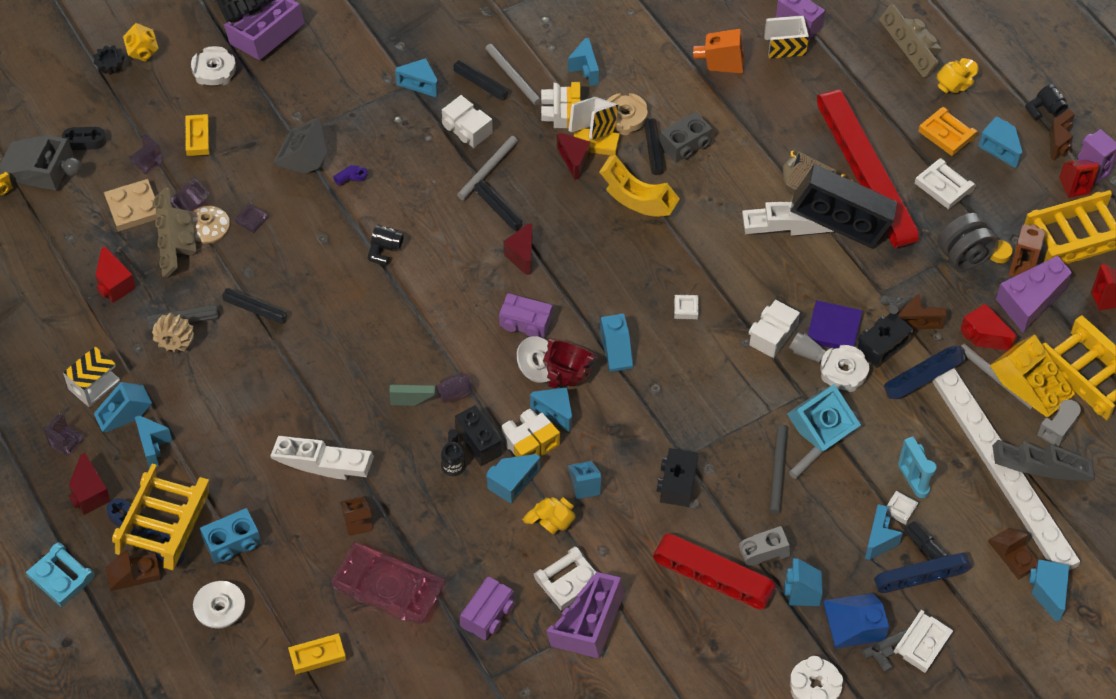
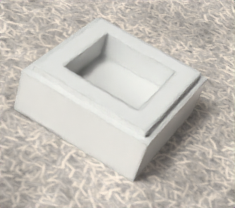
M675 295L674 319H698V295Z
M896 491L887 505L886 515L906 525L917 508L918 502Z

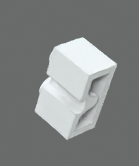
M462 95L442 109L443 126L447 130L454 132L462 142L468 143L473 148L493 133L492 118L480 109L478 111L475 110L473 104Z
M775 299L770 307H765L758 323L754 322L749 330V335H751L749 345L774 358L797 328L800 312Z

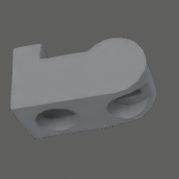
M1073 400L1062 401L1055 418L1052 421L1045 418L1037 436L1059 447L1077 422L1081 411L1079 404Z
M782 526L744 539L738 546L744 562L748 566L758 565L763 561L780 557V559L790 557L789 543Z

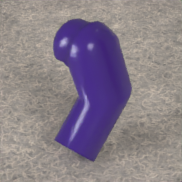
M350 165L334 175L333 179L340 186L348 180L363 181L367 178L368 172L364 167Z

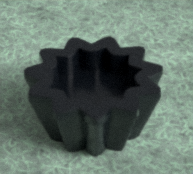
M105 45L103 49H97L98 53L93 55L95 59L94 64L104 74H116L117 71L121 70L125 58L121 48L116 49L115 45L111 47Z

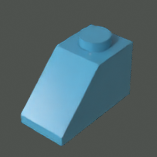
M996 116L981 133L978 147L1017 168L1022 155V149L1016 128L1009 122Z
M624 314L601 317L600 336L609 372L632 369L633 362L629 331Z
M120 382L94 412V415L102 432H108L136 421L135 417L142 416L152 402L143 385Z
M534 454L501 459L496 466H491L486 474L487 489L512 504L539 472L540 456Z
M1038 560L1035 569L1031 568L1028 583L1032 584L1031 594L1055 621L1060 622L1065 611L1069 565Z

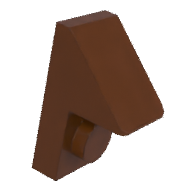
M917 294L899 312L898 316L911 326L913 330L943 329L947 314L946 308H922L920 294Z
M364 496L340 502L349 535L364 533L373 529L370 518L372 517L371 510Z
M1008 528L990 538L988 542L1017 579L1020 580L1030 573L1031 568L1035 569L1038 560L1025 545L1028 535Z
M126 550L106 567L110 591L161 580L156 553L130 559L128 550Z

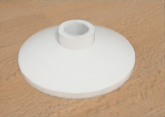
M537 336L528 337L520 343L517 349V362L520 370L528 379L536 383H545L550 381L547 378V366L543 363V358L546 351H548V341Z
M215 581L203 586L193 601V610L196 618L203 625L211 628H224L232 625L241 617L245 608V599L242 591L235 584L227 581ZM219 606L225 607L223 610H216Z

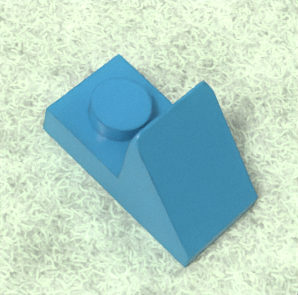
M585 38L569 56L568 72L582 70L583 77L588 78L590 86H594L599 83V69L590 40Z
M136 416L135 420L148 467L150 469L152 463L159 467L157 457H160L161 453L158 445L172 441L170 430L142 416Z
M880 504L877 506L865 559L870 560L900 544L902 533L888 529L890 517L886 516L888 506Z

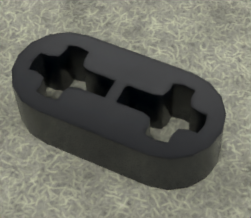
M72 127L62 133V138L68 139L72 150L100 149L106 144L105 133L100 127Z

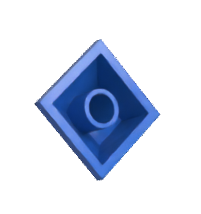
M873 593L823 600L835 648L874 643L886 638L889 625L884 607Z

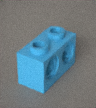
M247 508L200 528L202 539L214 564L220 561H227L243 551H251L261 544L259 532ZM247 531L246 534H239L240 532ZM224 541V543L216 545L217 542Z

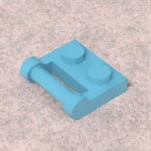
M912 436L904 439L898 467L915 495L919 498H926L930 492L929 483L931 476L935 474L936 464L933 461L927 460L923 446L918 444Z
M60 542L54 544L49 553L26 572L27 577L60 607H63L87 586L95 576L91 569L84 568L66 552V547ZM58 559L78 575L75 581L54 564Z

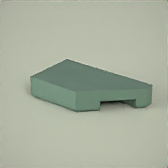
M390 385L391 405L415 406L434 396L435 386Z

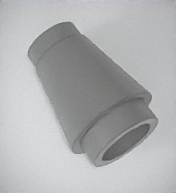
M800 332L797 333L789 346V349L793 350V354L818 363L826 352L806 333L803 335Z

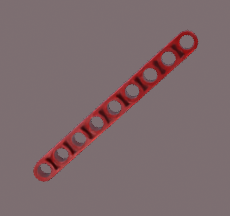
M837 89L818 94V108L859 185L897 201L894 221L885 232L893 247L899 248L918 242V230L842 91Z

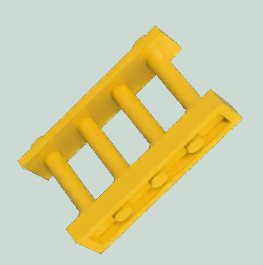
M1110 190L1096 192L1091 196L1042 210H1034L1027 214L1024 225L1034 224L1040 229L1045 230L1043 240L1048 250L1044 262L1059 256L1064 264L1116 250V221L1107 208L1112 195ZM1098 210L1110 231L1098 233L1087 213ZM1078 216L1090 237L1078 239L1066 219ZM1057 222L1069 243L1057 245L1046 225Z
M1081 315L1074 322L1071 330L1072 336L1054 349L1046 342L1042 345L1073 391L1086 401L1095 413L1101 415L1105 420H1109L1115 408L1113 403L1116 401V389L1105 396L1096 386L1113 373L1116 374V345ZM1078 342L1082 343L1090 351L1070 365L1061 357L1062 354ZM1099 358L1107 367L1091 379L1087 380L1078 372L1092 360Z
M152 463L148 473H143L140 481L141 487L121 527L115 529L112 542L115 543V554L117 555L121 554L125 544L160 553L161 557H164V568L174 570L209 495V479L199 477L196 486L187 487L157 478V465ZM154 487L188 497L187 505L183 504L180 506L149 497ZM147 506L178 515L180 519L178 523L172 525L141 516L140 513L143 507ZM138 525L170 534L171 538L169 542L163 544L131 535L134 526Z

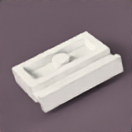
M921 610L893 652L899 653L904 657L903 659L926 673L953 630L932 616H927Z

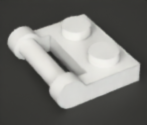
M942 158L938 159L915 179L917 186L947 209H950L966 195H970L976 187V184L972 181L965 180L948 167L947 162Z
M574 546L568 550L567 555L546 569H540L535 572L534 578L558 608L563 610L577 599V594L593 577L596 571L585 560L580 550ZM573 562L577 565L576 568L555 582L551 583L548 580Z

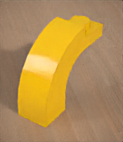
M616 155L609 156L599 172L609 184L606 190L613 198L627 208L644 215L658 217L670 215L680 200L668 183L652 185L635 178Z

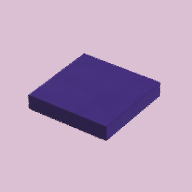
M816 300L808 336L820 346L834 349L839 348L840 345L854 347L862 310Z

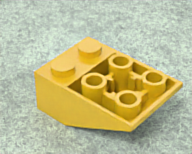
M1035 334L1015 344L990 365L1004 387L1045 417H1049L1059 409L1062 401L1069 400L1075 395V392Z

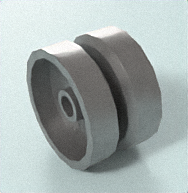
M977 213L965 214L952 221L943 229L937 240V244L942 252L948 256L951 264L960 272L971 270L984 263L995 252L999 243L997 237L987 228L985 221Z

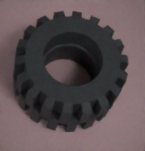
M215 0L226 22L239 21L243 19V15L247 13L252 15L260 11L262 6L273 2V0Z

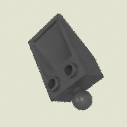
M44 135L11 142L0 163V175L7 172L11 182L57 191L65 173L75 176L80 173L82 166L78 159L73 158L74 154L68 139Z

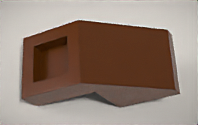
M1069 108L1056 117L1051 126L1049 138L1051 159L1053 161L1061 155L1066 156L1072 148L1071 142L1074 135L1069 131L1073 127L1072 122L1075 113Z

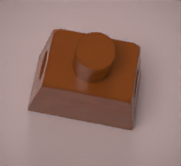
M1034 224L1022 225L1008 276L1015 277L1036 267L1045 230L1040 229ZM1023 253L1030 256L1029 261L1021 260Z

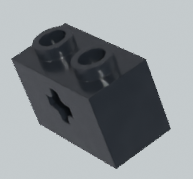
M890 313L886 317H880L871 329H865L859 335L857 348L864 353L865 358L876 368H879L910 343L913 328L898 315Z
M476 405L455 415V430L480 466L502 456L501 439Z
M669 448L668 456L663 457L660 471L664 472V477H659L656 492L661 493V503L684 507L690 506L698 462L697 452Z

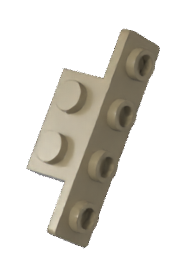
M890 4L879 20L922 77L927 78L938 64V60L934 55L940 52L941 47L938 45L937 39L927 31L925 24L921 20L904 18L896 6Z
M165 187L155 196L154 207L156 208L157 217L155 224L158 228L157 245L160 248L159 265L162 269V277L168 278L177 269L176 253L192 256L196 252L192 211L173 208L171 206L170 189Z

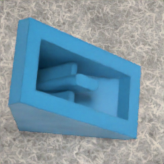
M426 58L396 68V85L433 97L438 96L437 78Z
M567 387L534 391L530 394V408L539 414L543 413L548 420L567 432L572 430V413Z
M592 461L568 465L576 499L600 495L601 473Z

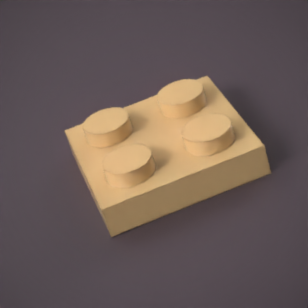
M148 179L104 192L118 232L156 220L155 196Z

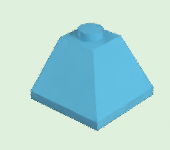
M835 384L787 413L799 434L821 452L861 426Z

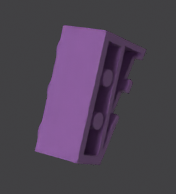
M275 0L262 6L261 11L251 16L247 13L242 16V20L234 24L228 22L224 24L229 43L232 46L261 60L304 25L305 21L299 3L294 0Z
M1056 256L1001 283L996 301L1024 333L1028 326L1041 316V313L1047 306H1050L1064 292L1072 272L1059 256Z
M596 572L577 594V599L569 608H565L562 612V617L554 626L551 625L546 631L551 647L599 659L625 594L621 577Z

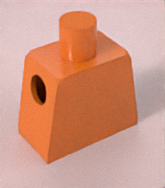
M741 29L708 33L705 46H694V59H706L707 67L710 71L743 73L744 50Z

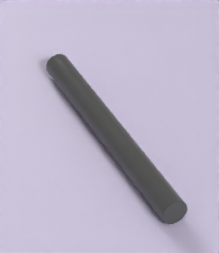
M778 425L776 432L770 513L772 514L780 513L787 427L784 425Z

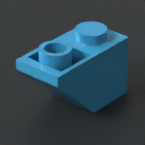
M793 558L791 568H787L786 580L784 581V596H789V605L820 606L822 598L821 571L796 558Z

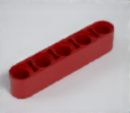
M664 534L652 555L653 559L661 566L759 610L765 609L776 588L775 583L771 579L672 534Z

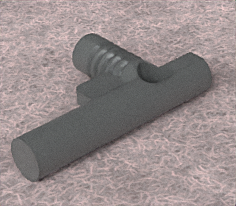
M882 295L881 304L890 305V313L896 314L912 298Z
M904 629L862 649L863 657L868 659L874 656L884 673L890 672L893 666L887 658L894 655L892 647L900 642L908 629Z

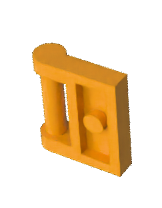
M945 107L940 108L924 121L918 132L951 156L955 155L969 142H973L978 136L977 130L967 127L952 116Z

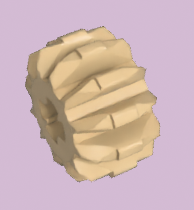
M169 313L167 316L162 315L153 326V340L158 342V347L166 348V351L172 350L174 353H177L179 350L185 351L194 338V326L188 324V319L180 318V314L178 316H174L172 313Z

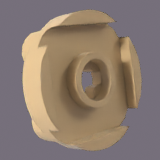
M622 93L615 94L607 100L618 104L615 130L619 131L622 135H630L632 131L640 129L645 124V120L648 117L646 102L636 94L629 93V96H621ZM621 111H630V114L624 115Z

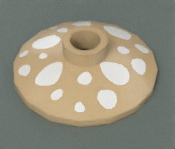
M202 206L192 211L195 242L202 244L213 243L222 239L227 234L230 228V220L222 209L214 206Z

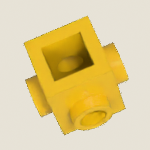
M135 23L123 36L128 56L146 62L159 49L153 29Z

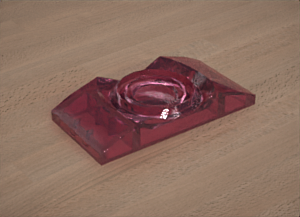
M354 542L330 584L357 602L372 604L385 610L395 618L423 624L445 584V579Z

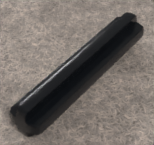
M458 60L454 63L453 70L496 98L504 100L508 96L507 88L465 62Z
M647 118L644 126L651 173L653 175H660L663 173V161L657 121L655 118Z
M480 180L474 185L476 193L512 230L517 231L523 226L522 219L485 181Z
M226 288L222 294L223 301L280 324H283L287 319V311L233 289Z

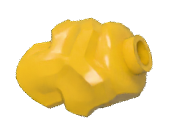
M966 58L945 64L937 73L936 78L939 82L937 86L945 93L949 91L952 93L965 91L974 83L973 77L979 71L978 64Z
M554 497L545 498L537 503L524 516L522 521L526 524H533L540 518L539 523L554 535L558 530H567L575 520L576 515L572 511L574 505L564 497L560 500Z

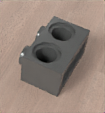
M694 112L660 132V147L676 163L688 158L695 151L707 147L711 143L712 128L697 112Z

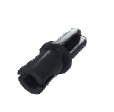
M914 521L907 525L905 533L919 546L918 550L920 552L924 551L931 560L948 556L934 541V536H929L917 522Z

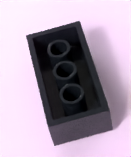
M814 164L795 190L790 212L869 248H873L893 223L897 201Z

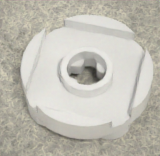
M212 46L204 48L203 53L199 55L196 53L191 61V68L198 84L227 85L235 74L236 64L234 56H231L227 49ZM213 64H217V67L210 68Z
M840 345L839 348L834 350L832 348L827 350L823 355L820 366L821 379L830 386L835 384L837 389L854 392L857 387L866 381L869 363H867L864 353L858 348ZM846 364L849 370L843 371L839 366L843 367Z
M811 656L807 660L798 663L792 670L790 677L792 697L794 699H839L843 677L832 663L818 656ZM817 679L821 681L820 684L823 687L820 688L816 686L815 688H812L811 680Z

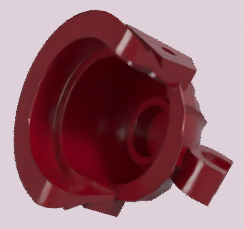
M549 338L548 351H546L543 358V363L547 366V378L550 379L547 383L548 386L557 389L559 385L568 387L574 386L579 382L584 383L594 369L590 365L599 357L592 351L560 339Z

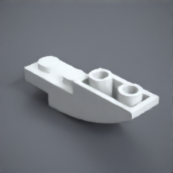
M792 202L765 203V209L742 211L745 234L790 230L792 236L834 231L790 212Z
M278 436L271 453V458L302 471L347 480L348 475L367 477L374 455L372 451L329 447L322 440Z

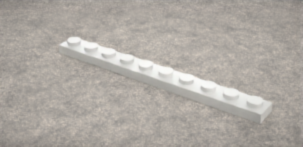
M955 368L934 378L932 382L1046 560L1069 565V570L1078 567L1080 560L1024 474L995 464L992 445L997 440L1001 441V439Z

